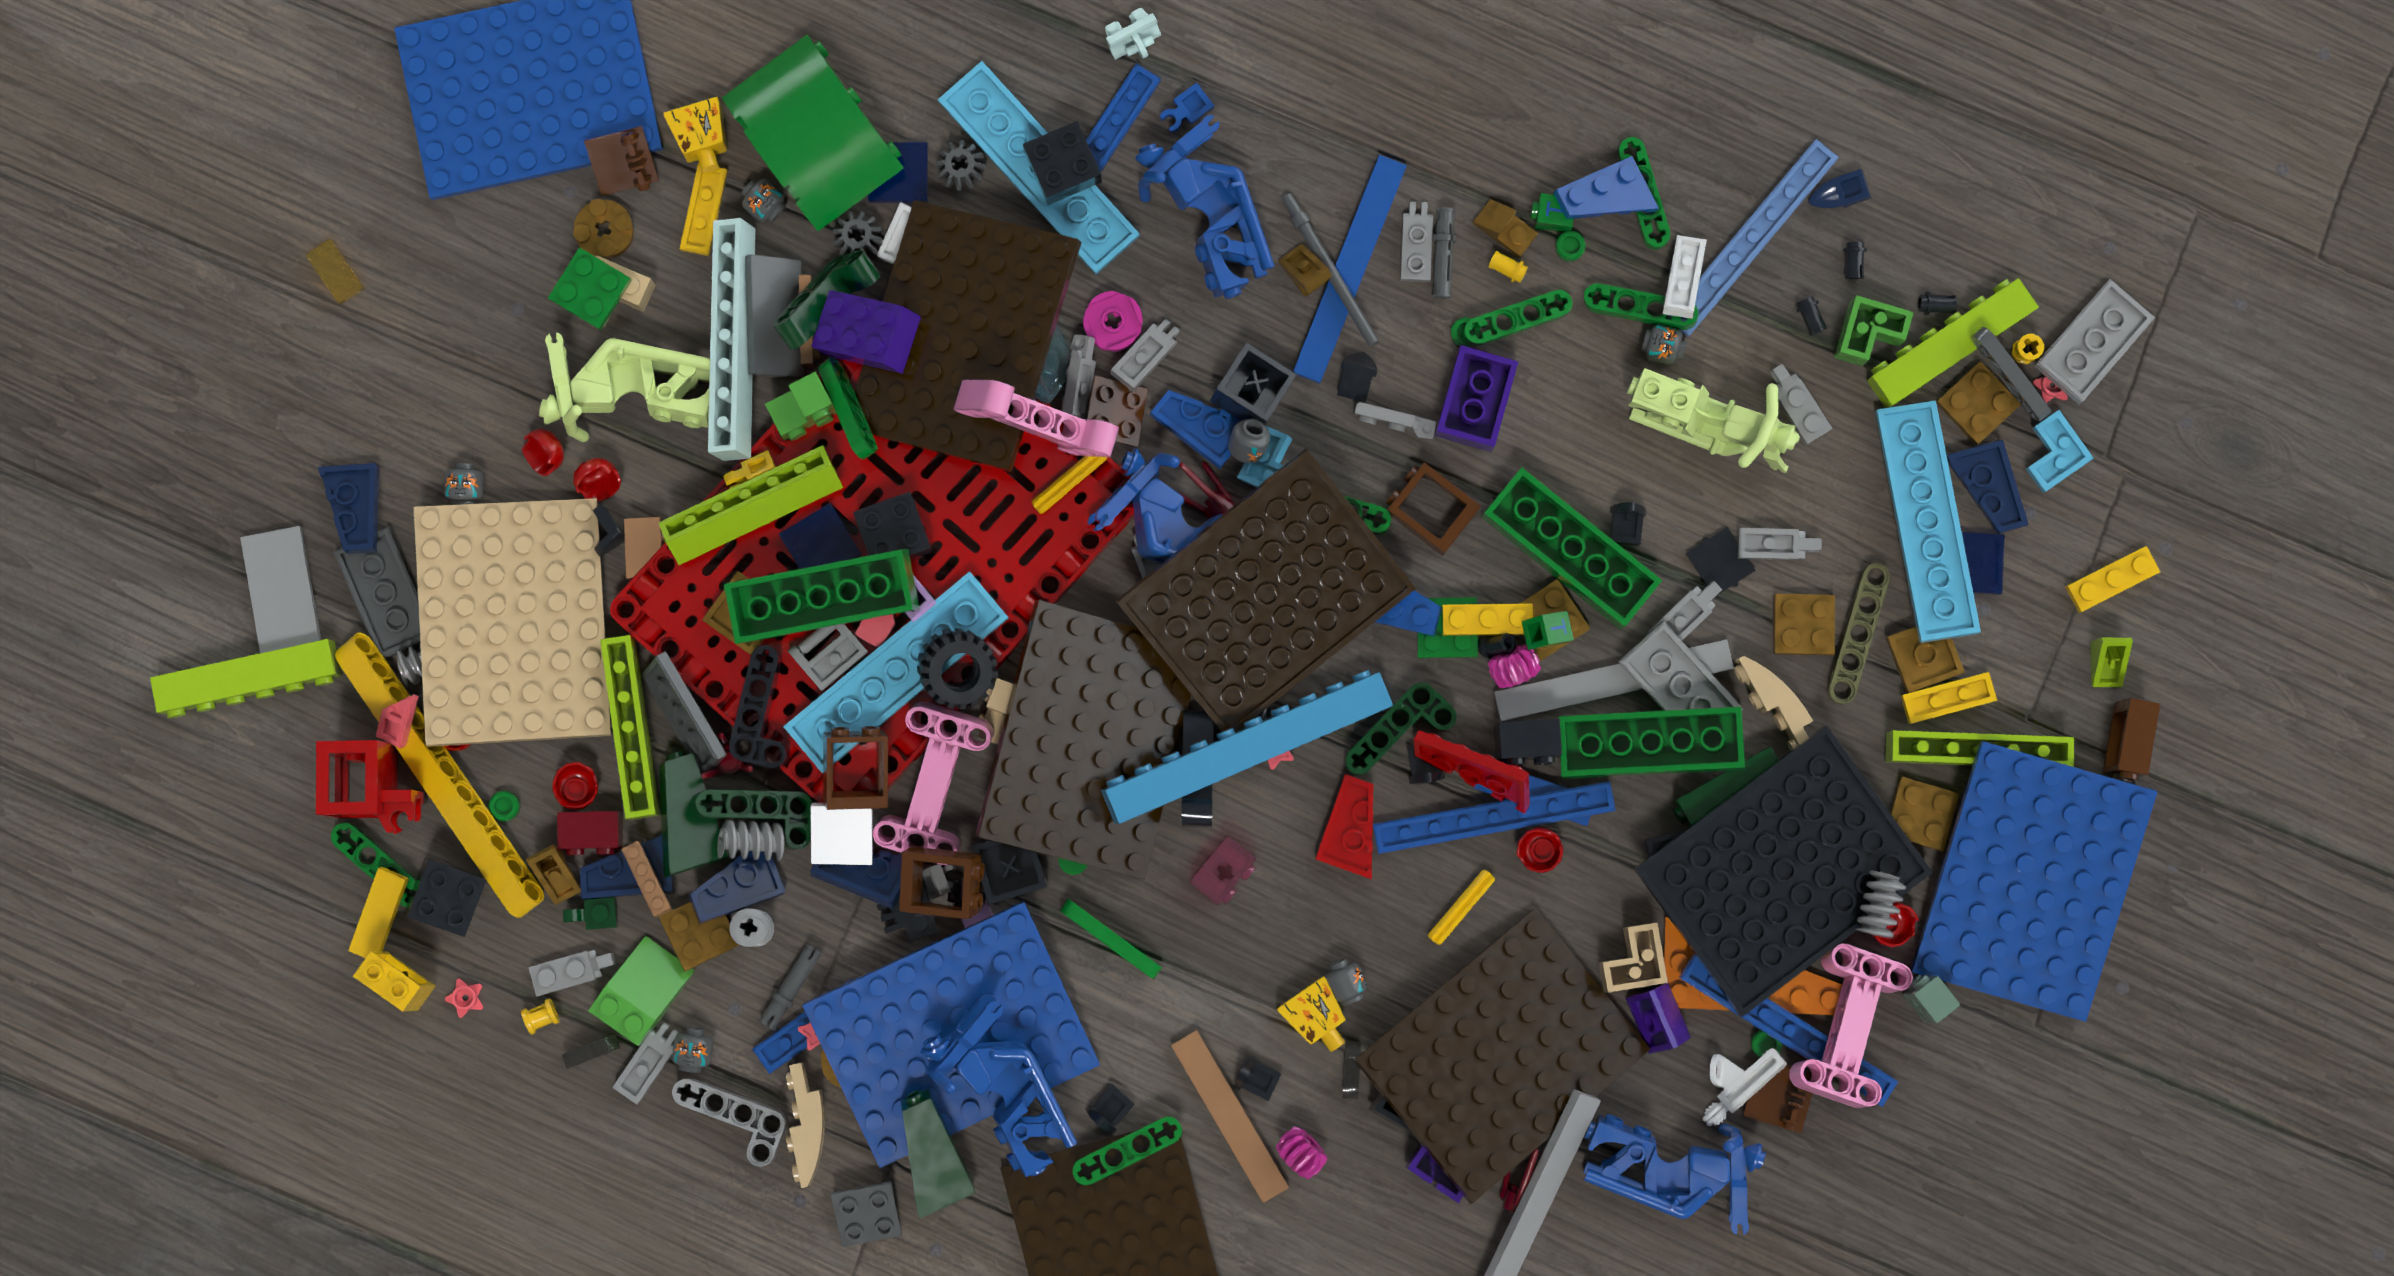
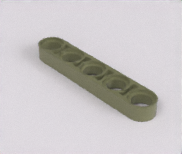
M1871 564L1863 569L1860 575L1827 687L1828 698L1835 704L1843 705L1849 703L1857 693L1890 580L1889 571L1882 564ZM1871 569H1877L1883 575V581L1878 586L1870 584L1867 579V574ZM1864 597L1872 599L1875 604L1874 611L1870 614L1863 613L1859 608V602ZM1854 626H1861L1865 629L1866 638L1863 642H1856L1851 638L1850 633ZM1846 654H1852L1858 660V666L1853 671H1848L1843 667L1842 659ZM1839 682L1845 683L1849 687L1850 693L1846 699H1839L1834 694V687Z

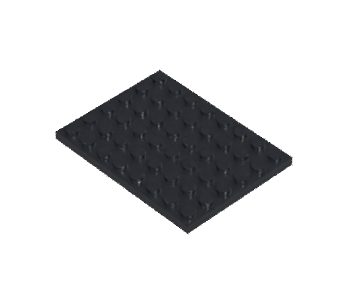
M1823 726L1634 868V871L1741 1017L1745 1016L1857 931L1856 929L1863 926L1857 922V918L1867 916V914L1861 911L1860 907L1861 905H1870V902L1864 899L1863 895L1874 892L1866 884L1869 881L1877 880L1869 874L1870 870L1900 877L1899 882L1906 886L1905 890H1896V894L1901 897L1933 873L1828 726Z

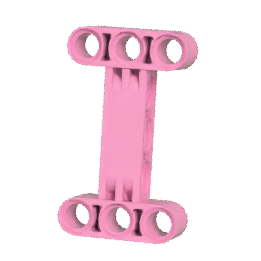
M962 380L954 406L955 411L976 418H991L1058 443L1057 448L1073 455L1111 457L1119 431L1118 426L1100 420L1081 419L1014 393V387L999 381ZM1010 403H1012L1013 405V412L1011 415L1008 414ZM1036 412L1039 415V422L1037 425L1034 423V415ZM1063 422V423H1064V427H1063V431H1062V434H1061V433H1060V425H1061V423Z
M918 702L908 711L905 722L910 731L930 738L906 819L895 815L884 816L874 827L873 838L878 845L901 853L912 846L939 849V844L942 842L949 843L953 851L960 852L961 841L957 835L938 829V824L960 748L963 747L973 751L984 750L994 737V729L990 722L932 703ZM914 712H925L928 716V723H918L914 718ZM947 719L954 721L957 725V732H947L943 728V721ZM976 728L982 729L986 733V740L983 742L976 741L972 737V730ZM883 825L892 826L895 830V836H885L882 833L881 827ZM914 833L921 835L924 839V845H914L911 842L910 835Z
M1840 944L1821 957V964L1827 972L1844 978L1822 1062L1814 1059L1797 1062L1791 1067L1789 1077L1793 1085L1800 1089L1854 1108H1864L1876 1105L1882 1097L1881 1087L1876 1081L1858 1075L1880 991L1893 993L1905 990L1911 985L1913 975L1911 970L1902 963L1849 944ZM1836 952H1839L1843 957L1842 966L1835 960ZM1864 961L1870 966L1869 976L1863 971ZM1892 971L1897 975V985L1891 982L1890 974ZM1805 1067L1811 1070L1812 1078L1810 1081H1807L1804 1077ZM1833 1077H1836L1839 1081L1838 1091H1835L1832 1087ZM1861 1086L1867 1092L1865 1101L1861 1099L1859 1094Z

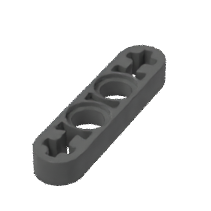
M1981 327L1971 336L1972 342L2012 395L2021 403L2025 412L2033 420L2040 423L2051 413L2049 406L1995 335L1987 328Z

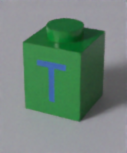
M1541 193L1538 202L1533 201L1530 219H1535L1534 228L1557 232L1571 231L1574 219H1566L1555 195Z
M1567 611L1544 614L1521 621L1528 650L1552 647L1574 640Z

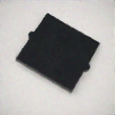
M1728 527L1711 538L1705 537L1703 543L1686 553V556L1706 586L1711 581H1715L1720 586L1722 591L1718 594L1731 586H1738L1740 580L1756 571L1749 559H1737L1738 543Z

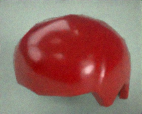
M540 428L531 431L524 437V440L528 439V441L522 447V453L528 464L539 475L548 476L562 465L564 449L561 441L554 433Z
M591 458L582 462L574 471L573 484L577 493H582L585 499L597 498V501H603L612 497L620 489L621 478L613 463L604 458Z
M580 762L567 763L557 770L553 778L552 790L557 802L561 806L570 810L584 809L594 802L598 792V781L591 767Z
M1537 827L1528 830L1518 840L1516 854L1526 869L1545 873L1553 870L1562 861L1564 846L1554 831Z
M1900 902L1893 903L1895 907L1900 909V913L1890 914V917L1897 921V925L1887 926V929L1893 932L1894 936L1880 937L1873 935L1882 945L1888 947L1900 946L1915 935V923L1919 920L1918 916L1910 906Z

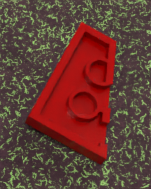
M1346 774L1344 775L1315 860L1372 880L1374 784Z

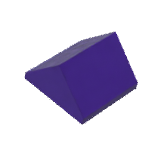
M1668 983L1657 985L1625 998L1642 1039L1651 1049L1648 1051L1649 1054L1674 1049L1691 1038Z

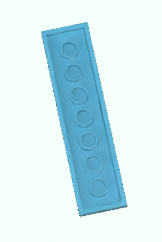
M983 61L977 64L938 99L939 104L1058 234L1076 238L1082 242L1078 256L1095 275L1140 237V233L1096 185L1047 205L1023 150L1024 143L1045 135L1047 132Z
M1936 400L1877 409L1875 412L1919 643L1979 634L1981 632Z
M970 571L939 596L932 608L916 621H909L783 726L821 773H823V732H831L833 727H847L849 731H861V728L864 726L880 727L925 689L919 680L920 675L917 673V666L920 665L918 655L919 653H924L925 650L922 646L925 642L930 644L933 641L931 636L935 633L940 636L943 634L942 630L945 629L954 631L955 628H961L965 632L967 630L973 632L984 640L1009 619ZM958 653L950 656L942 666L941 675L966 654ZM860 742L833 743V765Z

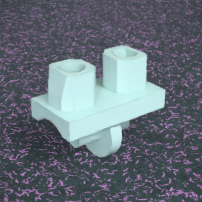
M1139 8L1129 15L1131 25L1122 28L1119 22L1114 21L1105 26L1106 40L1115 60L1125 54L1129 57L1137 52L1142 59L1148 56L1146 47L1154 44L1153 39L1161 36L1157 19L1153 13L1148 15L1142 8Z

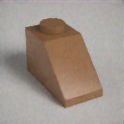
M661 517L624 519L626 579L629 581L665 543L658 524L663 521Z

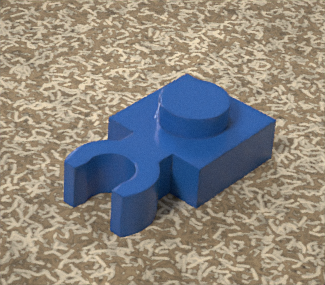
M1195 83L1173 99V103L1177 108L1164 110L1160 115V120L1164 121L1168 117L1175 119V124L1169 128V132L1172 134L1180 129L1182 121L1186 119L1191 126L1212 111L1214 104L1198 83Z

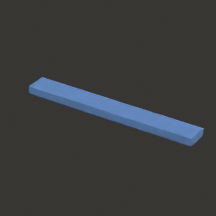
M1817 139L1701 275L1695 302L1698 309V321L1693 328L1680 330L1685 336L1689 337L1839 158ZM1668 315L1667 319L1671 320L1672 315ZM1681 317V321L1686 322L1687 318Z

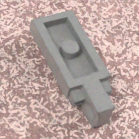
M1074 335L1070 347L1072 351L1070 364L1066 371L1067 384L1062 398V412L1086 419L1096 361L1092 360L1095 338L1085 335Z
M1783 364L1769 372L1778 386V403L1791 424L1795 426L1796 432L1799 433L1805 445L1833 429L1796 373L1791 376Z
M1358 402L1354 410V415L1360 416L1359 421L1376 425L1378 420L1388 423V429L1405 432L1406 428H1410L1417 438L1433 439L1436 421Z
M1738 529L1737 559L1798 560L1805 559V552H1819L1822 548V539L1805 538V531H1799V529Z
M1711 581L1703 590L1696 586L1682 597L1647 632L1649 633L1661 621H1664L1682 641L1712 613L1711 610L1716 605L1711 600L1722 589L1715 581Z
M592 950L528 968L536 997L597 980L596 978L602 976L601 969L616 965L613 953L597 957L596 951Z

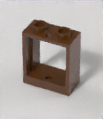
M1424 462L1420 468L1414 466L1404 478L1408 484L1402 492L1398 489L1393 492L1386 502L1390 506L1387 511L1394 520L1443 556L1480 509L1481 505ZM1424 475L1465 506L1441 539H1438L1399 509Z
M2135 698L2115 702L2103 773L2112 774L2111 778L2125 782L2130 780L2137 781L2138 777L2149 774L2160 703Z
M864 726L861 728V731H849L847 727H833L831 732H823V804L827 810L888 808V736L884 730H880V727ZM876 742V790L833 791V743Z
M914 846L902 851L899 911L970 919L977 915L983 904V895L979 893L980 881L984 877V864L981 863V854ZM923 861L964 866L962 907L921 902Z

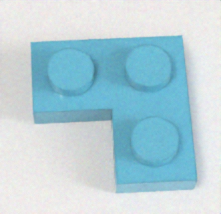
M2060 410L2032 428L2049 451L2044 457L2026 468V471L2042 493L2048 491L2094 459Z
M1267 427L1270 433V443L1264 456L1256 463H1244L1237 478L1241 482L1257 488L1284 465L1280 463L1292 441L1289 435Z

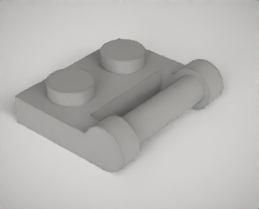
M845 624L817 629L798 646L793 645L787 650L822 692L869 653ZM837 629L841 635L811 661H808L804 655Z

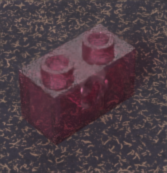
M1227 836L1193 877L1190 884L1214 904L1218 905L1222 901L1226 905L1237 892L1233 888L1240 878L1246 881L1256 869L1252 864L1256 858L1231 837ZM1229 864L1232 867L1230 873L1233 877L1231 880L1224 878L1221 881L1217 878L1220 874L1217 868L1219 866L1225 868Z

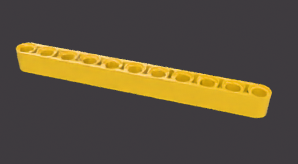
M356 633L336 650L335 658L378 722L382 709L410 696L379 649L366 634ZM416 705L407 745L403 748L396 747V749L506 910L512 916L522 918L544 900V892L444 746L426 747L424 715Z

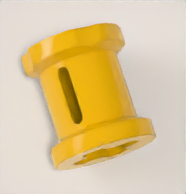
M2026 334L2012 345L2011 356L2019 364H2030L2043 354L2044 343L2038 335ZM2030 345L2032 350L2025 353L2023 348Z
M550 998L545 1000L544 1004L530 1010L526 1008L521 1010L523 1021L531 1035L535 1034L539 1028L551 1023L557 1024L560 1022L556 1008Z

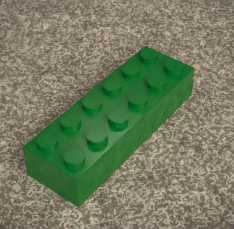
M1522 467L1481 517L1620 630L1629 623L1662 582V579Z
M908 549L724 584L735 644L920 609Z
M1742 707L1558 716L1561 728L1562 755L1560 759L1561 777L1563 779L1745 770Z

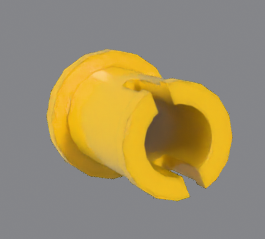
M1498 251L1495 252L1488 268H1492L1511 278L1512 283L1515 281L1521 283L1528 270V267L1524 265V261L1519 263Z

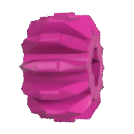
M1527 644L1517 645L1510 653L1506 652L1493 656L1488 662L1489 673L1499 688H1511L1535 677L1541 670L1540 660L1534 650H1528Z
M1294 1126L1290 1131L1288 1130L1276 1145L1279 1156L1285 1161V1164L1292 1171L1306 1179H1310L1319 1173L1328 1160L1324 1149L1320 1147L1318 1142L1304 1129Z

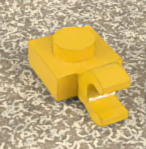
M767 450L741 462V469L730 471L723 477L726 485L737 482V484L729 487L731 489L776 466Z

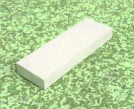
M1677 235L1663 314L1693 318L1706 239Z

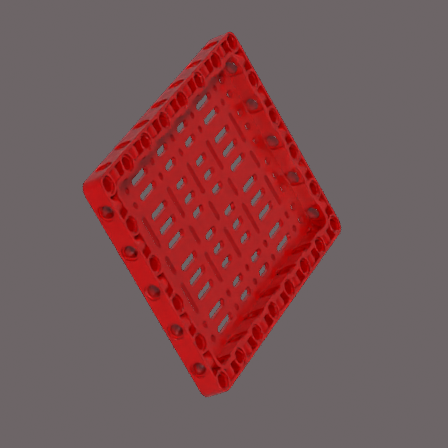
M837 359L844 367L855 392L863 364ZM819 373V374H818V377L820 378L821 382H822L823 385H824V382H823V380H822V377H821V375H820V373ZM1035 394L1036 402L1052 407L1040 395ZM837 414L833 415L834 419L826 425L817 427L815 424L805 429L807 433L793 441L782 439L774 423L751 448V458L768 450L775 466L778 467L811 451L819 441L826 440L828 444L825 450L831 461L839 454L844 456V461L836 469L843 488L799 508L798 512L782 529H777L775 526L776 522L780 519L778 518L736 538V547L709 576L703 574V569L727 543L679 565L665 542L613 599L610 605V613L619 625L655 657L663 653L666 645L669 643H677L679 651L675 657L670 659L684 683L734 727L746 679L742 676V671L746 666H749L751 655L702 620L711 608L705 606V600L712 599L713 604L723 592L720 590V584L747 554H752L754 557L749 566L741 573L748 579L788 572L789 570L776 558L779 552L785 553L802 569L839 562L848 554H853L854 559L869 556L860 530L857 535H851L822 509L823 503L829 502L859 529L853 512L860 510V507L875 490L881 489L883 491V495L875 504L909 491L912 495L914 492H919L935 506L934 512L928 513L915 501L930 545L932 546L935 542L939 541L942 543V548L925 566L919 565L921 557L910 560L913 575L922 586L934 595L935 600L969 571L974 577L979 576L981 578L980 584L988 594L991 591L998 593L995 602L1009 619L983 640L993 651L992 654L998 664L995 666V669L998 670L1026 638L1035 600L1056 605L1134 518L1133 504H1127L1114 518L1112 524L1100 531H1093L1095 526L1099 524L1098 520H1095L1090 525L1087 524L1089 516L1095 513L1130 476H1123L1124 470L1110 457H1107L1105 462L1041 514L1032 505V500L1078 462V456L1059 450L1057 448L1058 443L1026 431L1023 433L1020 447L1028 443L1031 449L1025 455L1020 454L1018 450L1014 467L1035 485V489L1032 492L1027 491L1003 469L953 456H948L929 478L924 479L921 477L922 471L939 453L924 449L911 464H907L904 461L905 457L914 446L899 443L896 448L890 449L888 448L890 440L873 436L878 447L875 453L904 478V483L897 485L870 462L868 458L863 460L855 454L843 428L840 431L834 429V425L840 423ZM1062 422L1061 425H1060V433H1061V434H1062L1063 427H1064V423H1063V422ZM1041 458H1045L1048 461L1047 465L1041 470L1037 469L1036 463ZM741 459L731 471L741 469V462L748 459ZM974 465H979L981 467L980 473L954 501H948L947 495ZM860 474L866 475V481L850 498H844L843 493ZM723 478L703 501L729 490V487L737 484V482L726 485ZM991 480H996L998 485L971 516H965L963 513L964 509ZM1079 493L1087 495L1086 500L1082 504L1075 503V498ZM1007 495H1013L1015 498L1014 502L987 531H982L980 525ZM1067 513L1069 516L1068 520L1061 521L1059 519L1060 514ZM1031 514L1036 515V522L1011 550H1003V544ZM949 519L980 546L979 552L973 553L943 526V522ZM815 524H819L821 526L820 532L805 548H798V542ZM1051 529L1054 532L1052 538L1026 566L1020 565L1019 560L1046 530ZM1092 534L1097 536L1099 543L1095 548L1087 549L1082 545V540L1086 535ZM764 537L768 538V545L761 546L760 540ZM831 539H836L838 544L822 563H815V556ZM953 556L958 557L959 562L942 581L936 580V574ZM665 559H673L675 562L673 571L667 574L662 573L661 563ZM990 559L997 561V565L993 568L988 566ZM1006 574L1013 575L1012 582L1008 583L1004 580ZM1050 578L1057 580L1059 583L1058 590L1052 594L1046 593L1042 589L1044 581ZM690 584L696 585L695 592L691 593L688 591ZM679 601L681 607L675 613H671L669 610L671 604ZM626 603H632L634 605V613L629 618H622L620 614L621 607ZM901 613L893 614L894 619H896ZM691 616H696L698 619L697 623L693 627L688 628L686 626L687 620ZM908 618L897 631H899L903 626H905L909 621H911V619ZM853 622L846 623L845 625L854 635L856 630L852 626ZM1008 623H1014L1019 627V632L1014 638H1006L1002 634L1003 627ZM835 629V633L812 659L841 635L837 629ZM815 630L789 634L780 641L776 640L775 637L764 639L761 645H769L777 650L781 656V661L788 667L789 672L786 675L780 673L778 675L775 688L778 689L779 695L772 700L767 720L768 732L763 738L778 741L786 746L789 751V760L780 769L818 803H823V773H821L783 726L812 703L811 700L797 689L798 682L804 681L821 696L845 676L848 671L822 692L787 651L793 645L798 646ZM891 631L888 639L891 636H893L897 631ZM713 636H719L720 642L713 648L709 647V640ZM856 637L858 641L864 646V648L869 652L867 655H865L866 657L877 649L873 645ZM730 651H735L737 654L736 658L730 663L726 662L725 656ZM969 654L963 656L941 675L943 681L950 684L962 682L964 670L970 667L973 668L972 657ZM760 656L759 661L764 664L763 671L761 673L756 670L755 674L763 675L769 679L771 674L765 673V667L768 663L766 656ZM758 681L753 684L752 694L754 697H761L766 693L767 686L765 682ZM720 682L723 685V693L717 698H711L708 692L710 685ZM925 689L880 727V730H884L888 736V757H895L898 761L897 769L892 773H888V791L927 749L930 737L914 733L907 727L905 719L908 711L918 702H928L947 708L943 703L941 705L937 703ZM793 703L796 706L795 711L789 716L785 715L784 709L787 705ZM954 706V709L951 710L960 712L962 709ZM755 710L749 711L744 718L745 724L748 727L755 726L759 722V713ZM915 711V720L923 724L922 719L926 713ZM944 720L943 728L945 729L952 720ZM867 742L865 745L858 744L848 752L852 759L847 765H841L840 760L833 765V791L876 790V742ZM779 747L770 748L767 752V757L773 763L778 762L782 757L781 749ZM802 762H810L813 768L811 775L807 778H801L797 772L798 766Z

